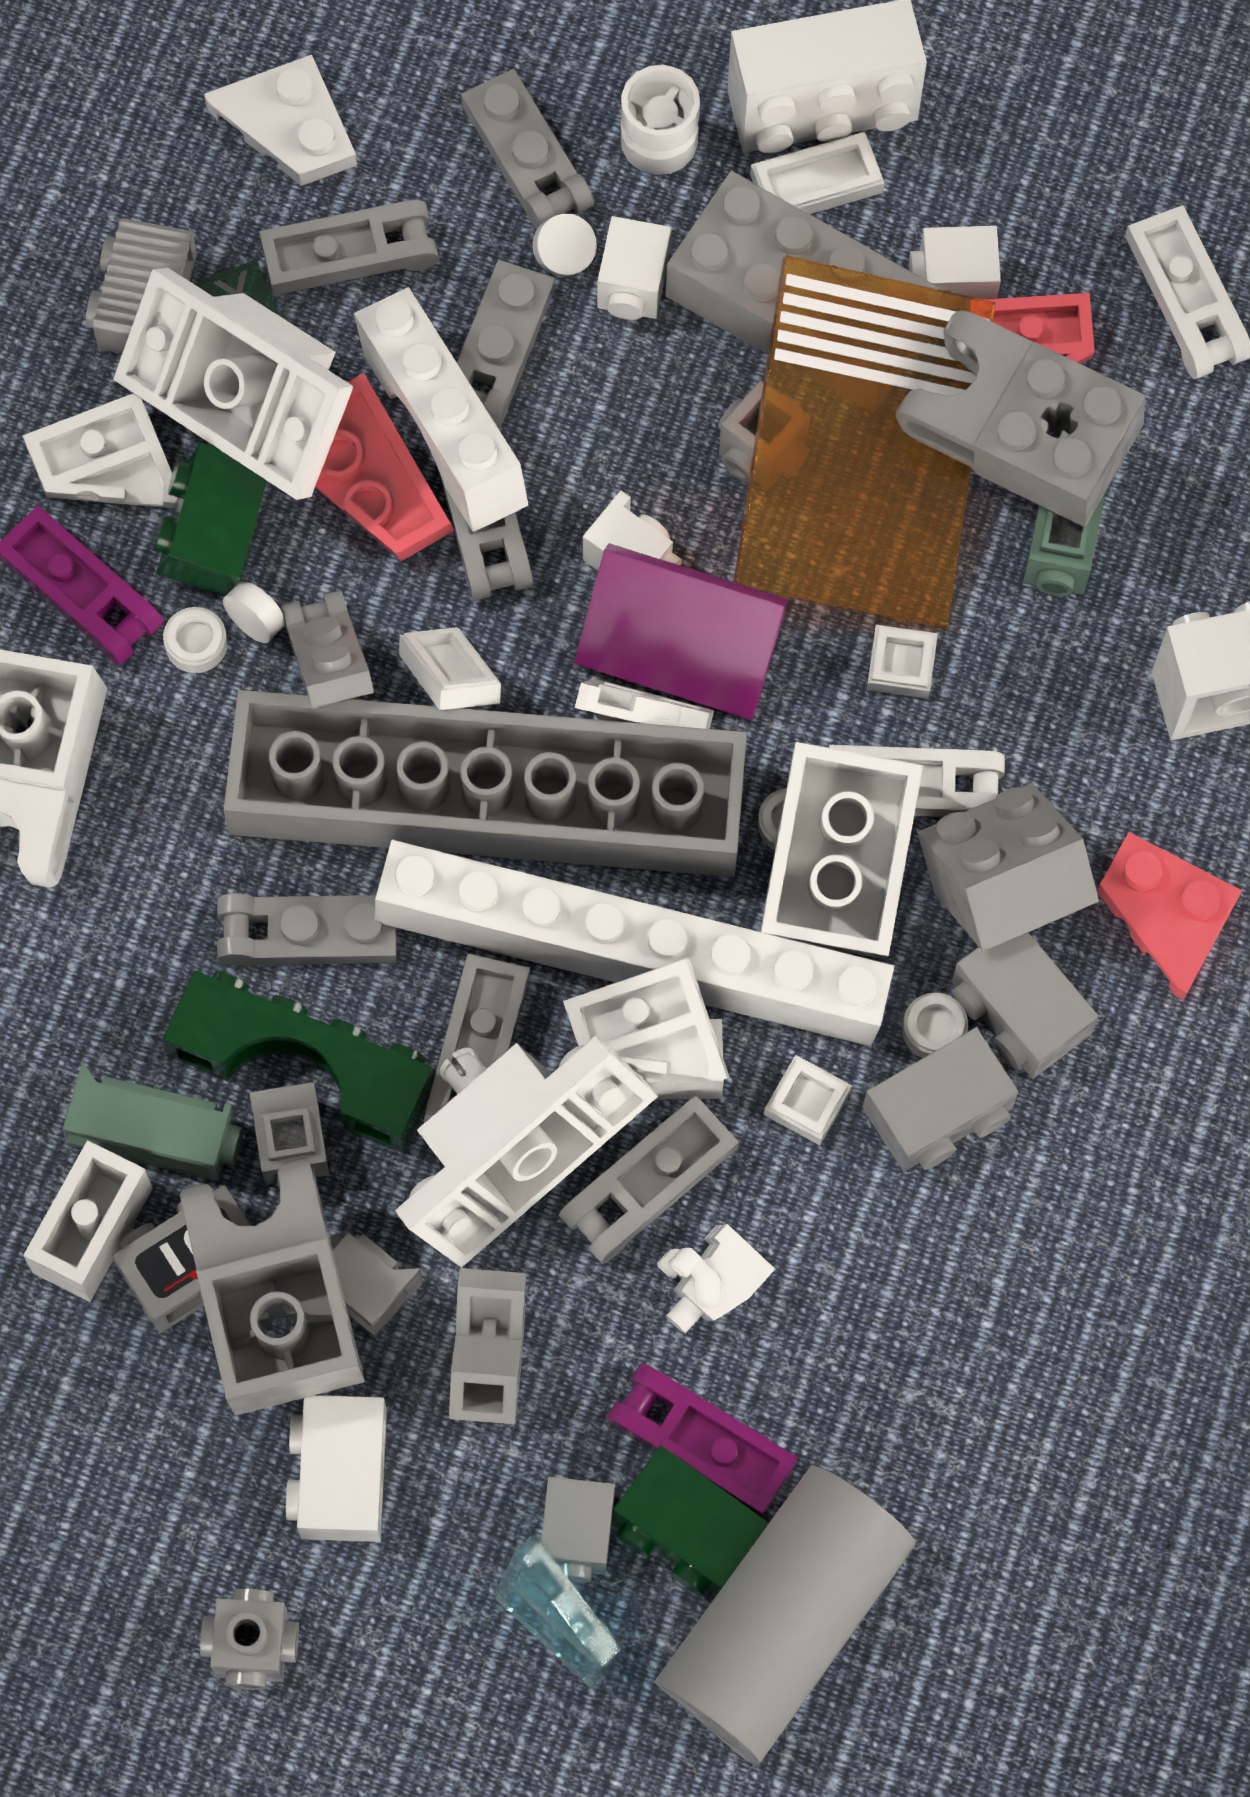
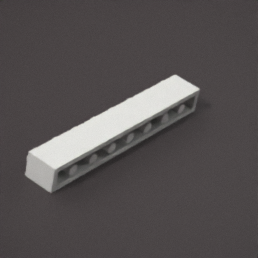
M391 840L375 899L374 920L382 922L384 925L616 983L689 958L704 1004L707 1006L867 1046L872 1045L881 1026L894 965Z

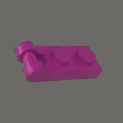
M39 505L0 541V560L94 642L99 650L115 665L121 666L134 654L131 647L144 634L152 636L164 624L162 616L148 601ZM117 606L127 617L113 629L103 618Z
M640 1363L630 1379V1382L634 1385L623 1403L615 1402L605 1420L622 1434L638 1440L655 1452L662 1445L763 1518L796 1465L798 1457L653 1367ZM656 1400L672 1408L661 1426L645 1417Z

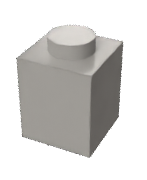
M548 1477L539 1563L540 1568L552 1569L551 1577L553 1579L566 1582L588 1583L591 1582L592 1573L606 1575L615 1484Z

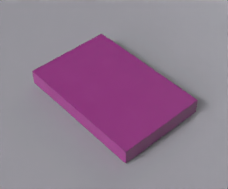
M608 543L603 552L574 664L753 720L763 691L788 599Z

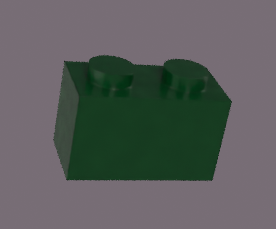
M203 443L198 444L188 461L178 459L168 487V494L177 497L172 517L162 516L152 545V551L161 553L156 575L225 597L241 578L267 480L220 449Z
M662 1445L658 1447L613 1509V1521L621 1526L616 1535L642 1556L648 1558L654 1550L672 1563L675 1567L670 1572L671 1576L682 1586L700 1597H703L707 1590L717 1596L769 1524Z

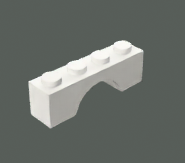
M405 288L355 312V321L365 359L390 399L398 397L412 415L434 457L446 490L472 532L528 506L520 462L410 288Z

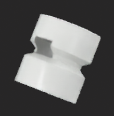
M667 65L648 66L637 71L625 84L621 95V147L628 162L640 171L653 175L671 174L684 168L694 157L698 145L699 90L692 78L682 70Z

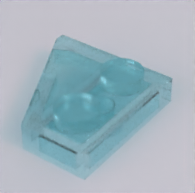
M532 1534L514 1552L493 1597L591 1689L609 1670L621 1648L615 1642L608 1626L594 1614L543 1544Z

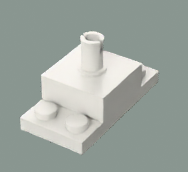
M169 268L152 269L113 379L296 500L312 496L353 389L351 384L329 371L336 352L244 293L213 297Z
M594 1036L585 1045H580L568 1052L561 1060L559 1068L553 1073L548 1071L517 1043L488 1068L480 1061L474 1049L462 1048L455 1051L452 1055L466 1071V1075L462 1070H457L450 1060L446 1059L440 1068V1075L450 1084L457 1095L418 1128L417 1131L445 1167L436 1175L427 1177L419 1182L411 1191L409 1199L395 1210L409 1230L462 1268L658 1097L647 1082L597 1036Z

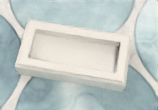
M865 132L751 165L750 170L753 183L808 214L881 194L884 191L885 184Z
M459 628L410 632L400 635V657L439 710L500 704L501 683Z

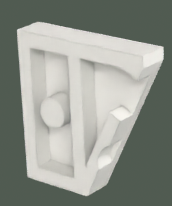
M312 55L204 94L206 107L212 116L216 119L221 116L244 134V141L261 155L270 156L275 159L279 164L280 170L300 186L357 166L356 153Z
M134 393L23 435L24 443L47 498L164 508L175 507L177 497L168 494L172 471L141 397Z
M689 958L563 1001L578 1046L585 1045L594 1036H597L632 1069L703 1078L711 1081H721L729 1078Z

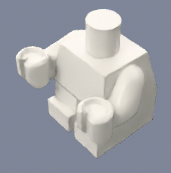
M728 1224L716 1225L704 1238L710 1245L701 1257L692 1248L671 1249L657 1262V1266L672 1279L679 1276L681 1279L674 1289V1292L681 1300L666 1315V1318L684 1334L700 1317L705 1321H715L749 1299L775 1270Z

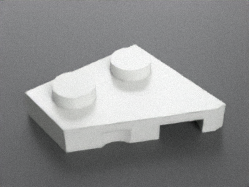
M597 679L581 683L575 704L577 709L594 712L593 719L633 721L643 724L710 729L715 711Z

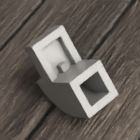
M460 1268L457 1290L456 1336L451 1367L449 1419L515 1424L525 1326L526 1273Z

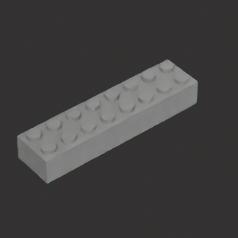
M238 690L224 814L229 835L380 848H389L391 840L452 854L735 877L747 732L462 708L439 710L437 706L354 699L312 708L306 695Z

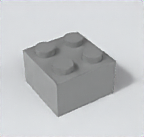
M1033 783L1024 787L1007 789L991 801L965 812L948 814L941 818L937 824L917 832L934 894L982 951H986L1099 902L1083 838Z

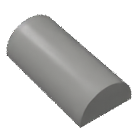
M811 1465L654 1683L745 1761L759 1765L916 1546L914 1538L899 1521L866 1494L833 1473Z

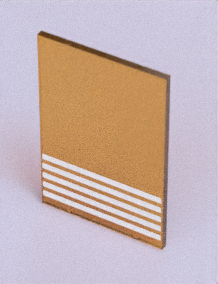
M788 255L783 257L733 582L782 598H791L894 619L898 623L908 622L943 630L948 628L971 467L907 435L901 429L895 413L904 397L911 390L922 388L930 392L950 396L964 392L976 380V375L950 357L945 347L943 330L951 316L960 310L974 313L993 322L996 302L952 293L950 290H938L841 268L834 264H824Z

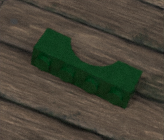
M194 970L162 1038L168 1057L226 1081L244 1065L261 1057L285 1054L307 1059L327 1072L337 1085L341 1094V1115L345 1130L404 1153L429 1098L434 1081L433 1068L425 1064L427 1059L424 1055L410 1047L397 1043H392L390 1048L387 1049L367 1041L366 1032L343 1020L333 1019L330 1025L308 1017V1010L303 1005L287 997L273 995L271 1001L254 995L248 992L250 988L248 984L231 974L215 971L213 976L210 977Z

